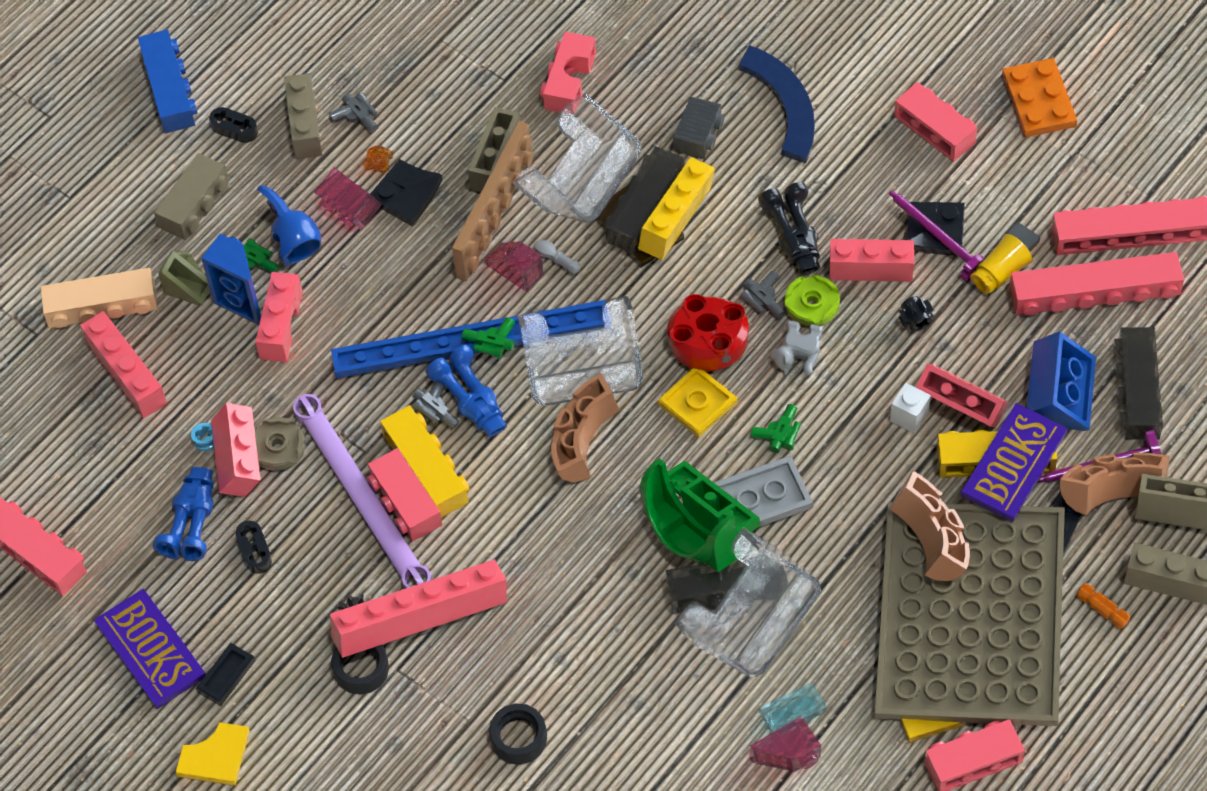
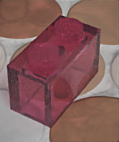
M333 167L314 191L321 198L319 204L330 213L334 209L340 213L338 219L350 228L354 224L362 230L382 205L335 167Z

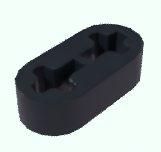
M224 107L216 108L210 113L209 121L211 128L219 135L242 143L251 142L258 135L256 121L250 116Z
M250 520L240 523L235 533L247 568L256 574L268 571L272 564V558L261 527L255 521ZM251 531L255 542L249 543L245 533ZM253 552H259L262 562L257 563L255 561Z

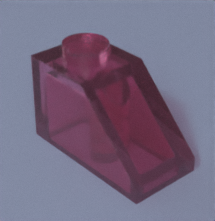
M521 241L500 243L484 260L485 265L525 292L544 274L542 255Z
M802 717L750 745V759L753 763L793 772L801 768L808 769L812 767L821 757V744Z

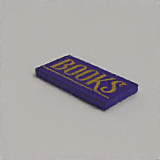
M1016 403L961 491V496L1013 522L1065 437L1068 428Z
M144 588L94 619L95 625L156 709L199 683L206 675L205 671Z

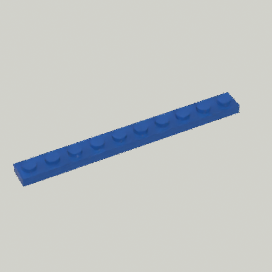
M606 300L509 317L515 321V325L506 338L514 340V346L611 329ZM505 318L331 349L336 378L434 361L438 358L446 359L450 358L451 353L457 347L465 344L469 345L474 351V345L477 343L462 340L463 330L469 329L479 332V330L487 331L492 327L499 328Z

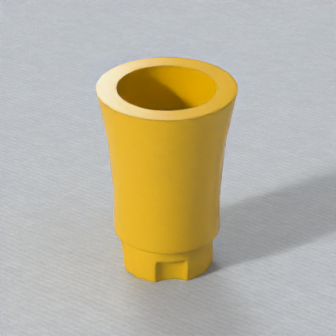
M1005 234L994 250L977 266V270L971 274V281L978 290L987 295L1011 278V272H1018L1032 263V255L1018 238L1011 234Z

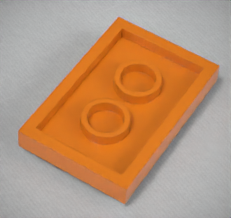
M1054 58L1002 69V77L1024 137L1077 127L1078 120Z

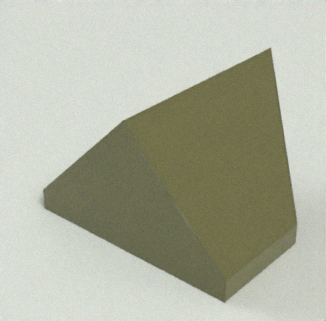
M170 251L158 272L164 294L198 306L202 305L210 291L207 277L189 251Z

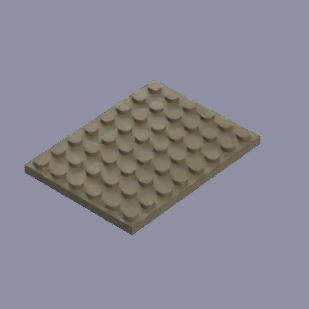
M888 502L875 719H914L968 723L1003 722L1010 719L1011 723L1015 725L1058 726L1065 507L1022 506L1015 520L1011 522L979 505L945 504L949 510L955 509L964 526L962 534L965 542L969 543L970 557L967 570L960 577L949 581H939L924 576L926 572V556L923 546L912 528L901 517L890 510L893 502Z

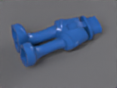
M467 344L461 345L451 353L449 364L445 358L435 359L426 368V374L430 380L440 382L450 390L459 402L457 409L462 416L467 417L476 425L478 430H484L488 437H492L507 427V424L502 419L503 412L499 409L496 401L497 395L488 386L484 387L472 371L471 363L474 358V351ZM452 369L462 378L471 393H467L458 383L452 373Z
M192 467L190 474L185 476L184 483L172 501V508L175 511L172 528L169 534H159L154 538L152 546L159 554L177 560L181 552L182 557L187 561H197L204 558L207 546L201 540V532L204 519L211 514L214 504L212 499L214 484L211 480L213 471L211 469ZM192 517L188 537L182 542L187 519Z

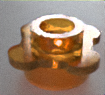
M373 146L367 150V160L363 162V166L366 170L375 169L382 173L389 170V160L393 158V153L383 146Z

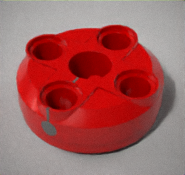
M699 294L689 295L669 318L667 325L668 343L676 359L687 367L703 371L726 368L739 360L747 347L749 324L745 315V309L738 303H733L720 297H704Z

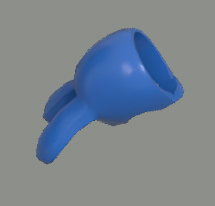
M260 185L257 190L268 199V206L277 214V218L271 226V234L273 240L280 242V257L284 266H291L312 256L321 246V233L316 223L306 213L290 210L284 200L273 189Z

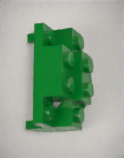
M659 458L646 470L641 479L640 494L643 512L649 518L650 524L659 540L674 554L695 561L700 566L706 563L716 572H720L740 558L738 541L760 527V518L685 460L667 471L666 463ZM677 494L682 497V502L678 498Z

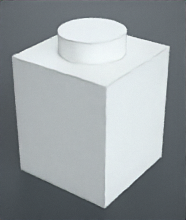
M905 383L892 402L890 421L915 434L929 413L931 395Z

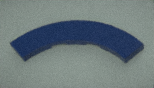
M749 45L739 63V70L757 78L766 86L769 85L777 94V98L787 116L788 124L781 155L807 163L814 142L815 130L814 112L808 93L801 81L784 63L769 53Z

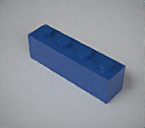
M168 29L137 37L164 133L196 126L193 115L198 114L194 98L188 100L187 95L192 94L188 78L182 79L181 76L186 74L182 58H176V54H180L176 38H170Z

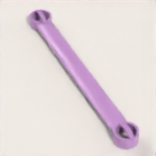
M312 394L299 396L293 404L296 420L305 425L398 571L402 578L404 589L411 587L407 584V579L411 575H413L417 584L424 583L419 574L425 575L427 581L432 580L429 570L419 563L327 420L320 400ZM310 404H314L318 407L316 412H314ZM304 405L309 416L299 414L300 407Z

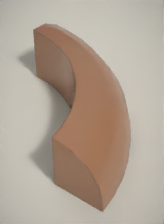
M602 373L589 379L573 393V399L565 409L561 408L553 426L555 431L553 443H551L552 458L559 476L565 481L579 482L591 478L587 466V452L590 441L598 428L607 419L620 411Z
M1134 452L1132 453V458H1117L1114 454L1093 458L1092 464L1084 467L1078 464L1060 479L1061 495L1072 509L1084 515H1087L1094 507L1104 502L1119 498L1138 497L1142 474L1167 477L1170 456Z
M913 470L895 497L890 510L901 517L919 538L926 556V572L924 576L939 581L957 579L967 570L970 557L969 543L965 542L962 534L964 526L955 509L949 510L940 499L942 493Z

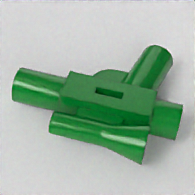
M249 238L244 245L249 269L257 267L261 270L265 269L270 273L278 272L280 265L267 259V257L270 258L273 252L258 245L252 238Z
M506 317L499 328L492 327L487 331L479 330L477 332L464 329L462 340L477 343L474 345V351L487 353L501 359L504 349L512 351L515 341L506 337L515 325V321Z
M788 404L779 422L773 421L767 428L752 426L751 438L772 440L769 450L774 453H779L781 447L793 450L795 438L801 426V423L795 421L792 426L797 407L793 404Z

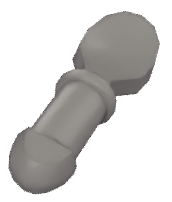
M547 240L535 242L534 249L541 256L552 259L555 264L563 266L570 273H578L580 271L578 261L570 259L561 251L557 252L552 242Z

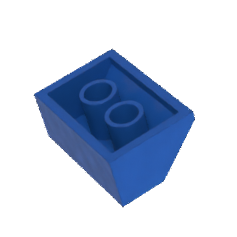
M219 234L201 258L213 302L259 325L261 313L244 245L235 237L229 238Z
M1060 331L1034 341L1027 408L1068 429L1090 430L1096 356Z

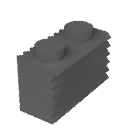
M690 96L673 138L674 151L676 153H685L686 155L704 159L707 151L713 150L716 142L715 131L716 129L721 130L725 115L721 114V104Z

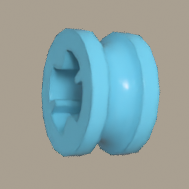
M200 423L191 431V438L198 450L209 451L214 448L212 424ZM205 433H209V436H206L204 440H200V437H203Z

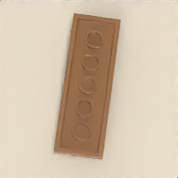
M518 121L452 247L457 279L467 281L471 272L474 273L477 270L480 254L482 251L487 250L493 229H498L504 208H509L514 189L520 187L525 168L530 167L532 164L534 152L531 151L532 136H530L529 124Z

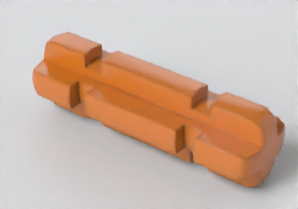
M1084 583L1079 588L1077 597L1084 603L1089 602V606L1107 620L1112 619L1111 623L1116 627L1122 629L1129 622V613L1122 608L1120 610L1117 609L1118 605L1102 593L1094 592L1096 589L1090 584Z

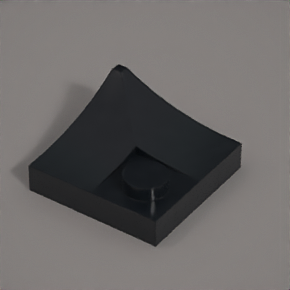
M399 159L368 195V201L413 227L433 199L443 178L439 173L420 169Z
M910 202L963 248L965 203ZM908 215L906 240H914V250L957 256L920 223Z

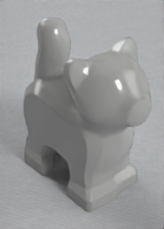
M788 320L786 326L787 334L783 339L782 346L773 350L770 356L776 366L784 371V375L788 374L794 357L806 361L803 366V371L806 375L813 373L812 368L815 366L820 353L821 326L810 325L808 334H800V324Z

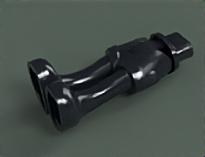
M796 182L789 185L783 194L785 205L792 216L796 229L791 228L783 208V199L778 189H768L762 192L758 197L760 207L767 213H770L775 219L781 233L778 242L791 259L792 265L797 266L800 274H807L820 269L818 262L820 254L817 247L819 237L814 227L808 225L802 210L803 202L806 200L809 192L807 186L803 182Z

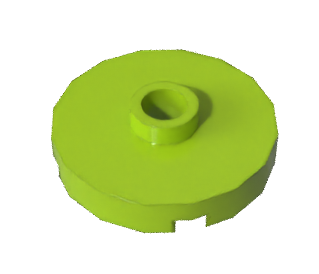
M811 275V277L806 278L802 276L794 280L785 292V308L788 315L795 322L805 326H820L831 321L840 309L839 291L837 286L828 278L820 275Z

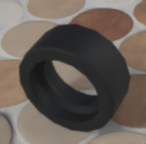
M383 645L364 650L376 656L378 665L373 673L361 678L346 675L343 670V662L348 656L342 658L336 647L332 654L331 664L335 680L339 686L349 693L359 695L371 693L381 687L387 679L389 672L388 658Z
M515 703L505 706L496 712L490 722L489 735L493 751L500 759L509 764L521 765L532 762L541 755L546 747L547 729L544 718L537 709L527 704ZM525 720L532 723L535 727L536 737L528 746L511 748L501 740L502 728L511 721Z

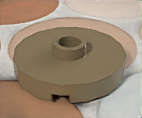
M283 417L268 418L262 421L258 428H254L258 463L262 468L273 471L285 470L295 465L303 457L306 448L304 432L293 420ZM277 444H281V445H282V446L279 447V448H274V446L277 445Z

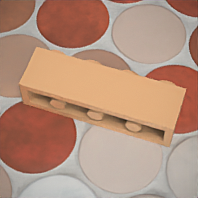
M151 268L41 286L43 314L49 328H62L71 324L84 323L102 311L109 318H119L123 315L144 314L149 311L158 310L156 287Z

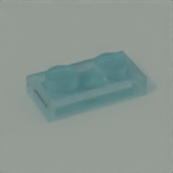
M813 682L759 708V713L773 737L827 712V706Z

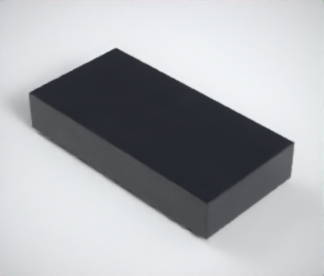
M230 643L196 687L197 693L222 706L255 663V657Z

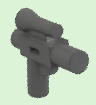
M363 92L357 94L356 97H352L349 93L345 94L342 97V101L346 106L329 112L332 122L346 117L351 122L358 120L370 133L378 129V125L370 117V114L375 116L377 111L368 102Z
M770 271L760 284L758 282L755 283L751 278L745 281L743 286L746 290L741 293L740 299L749 303L760 314H763L765 310H769L777 319H781L786 313L774 298L775 290L772 286L779 279V275L775 271Z
M435 382L429 393H425L420 388L417 389L412 396L417 400L412 408L423 413L435 424L441 420L453 430L460 421L448 412L449 409L440 397L444 390V385L440 382Z

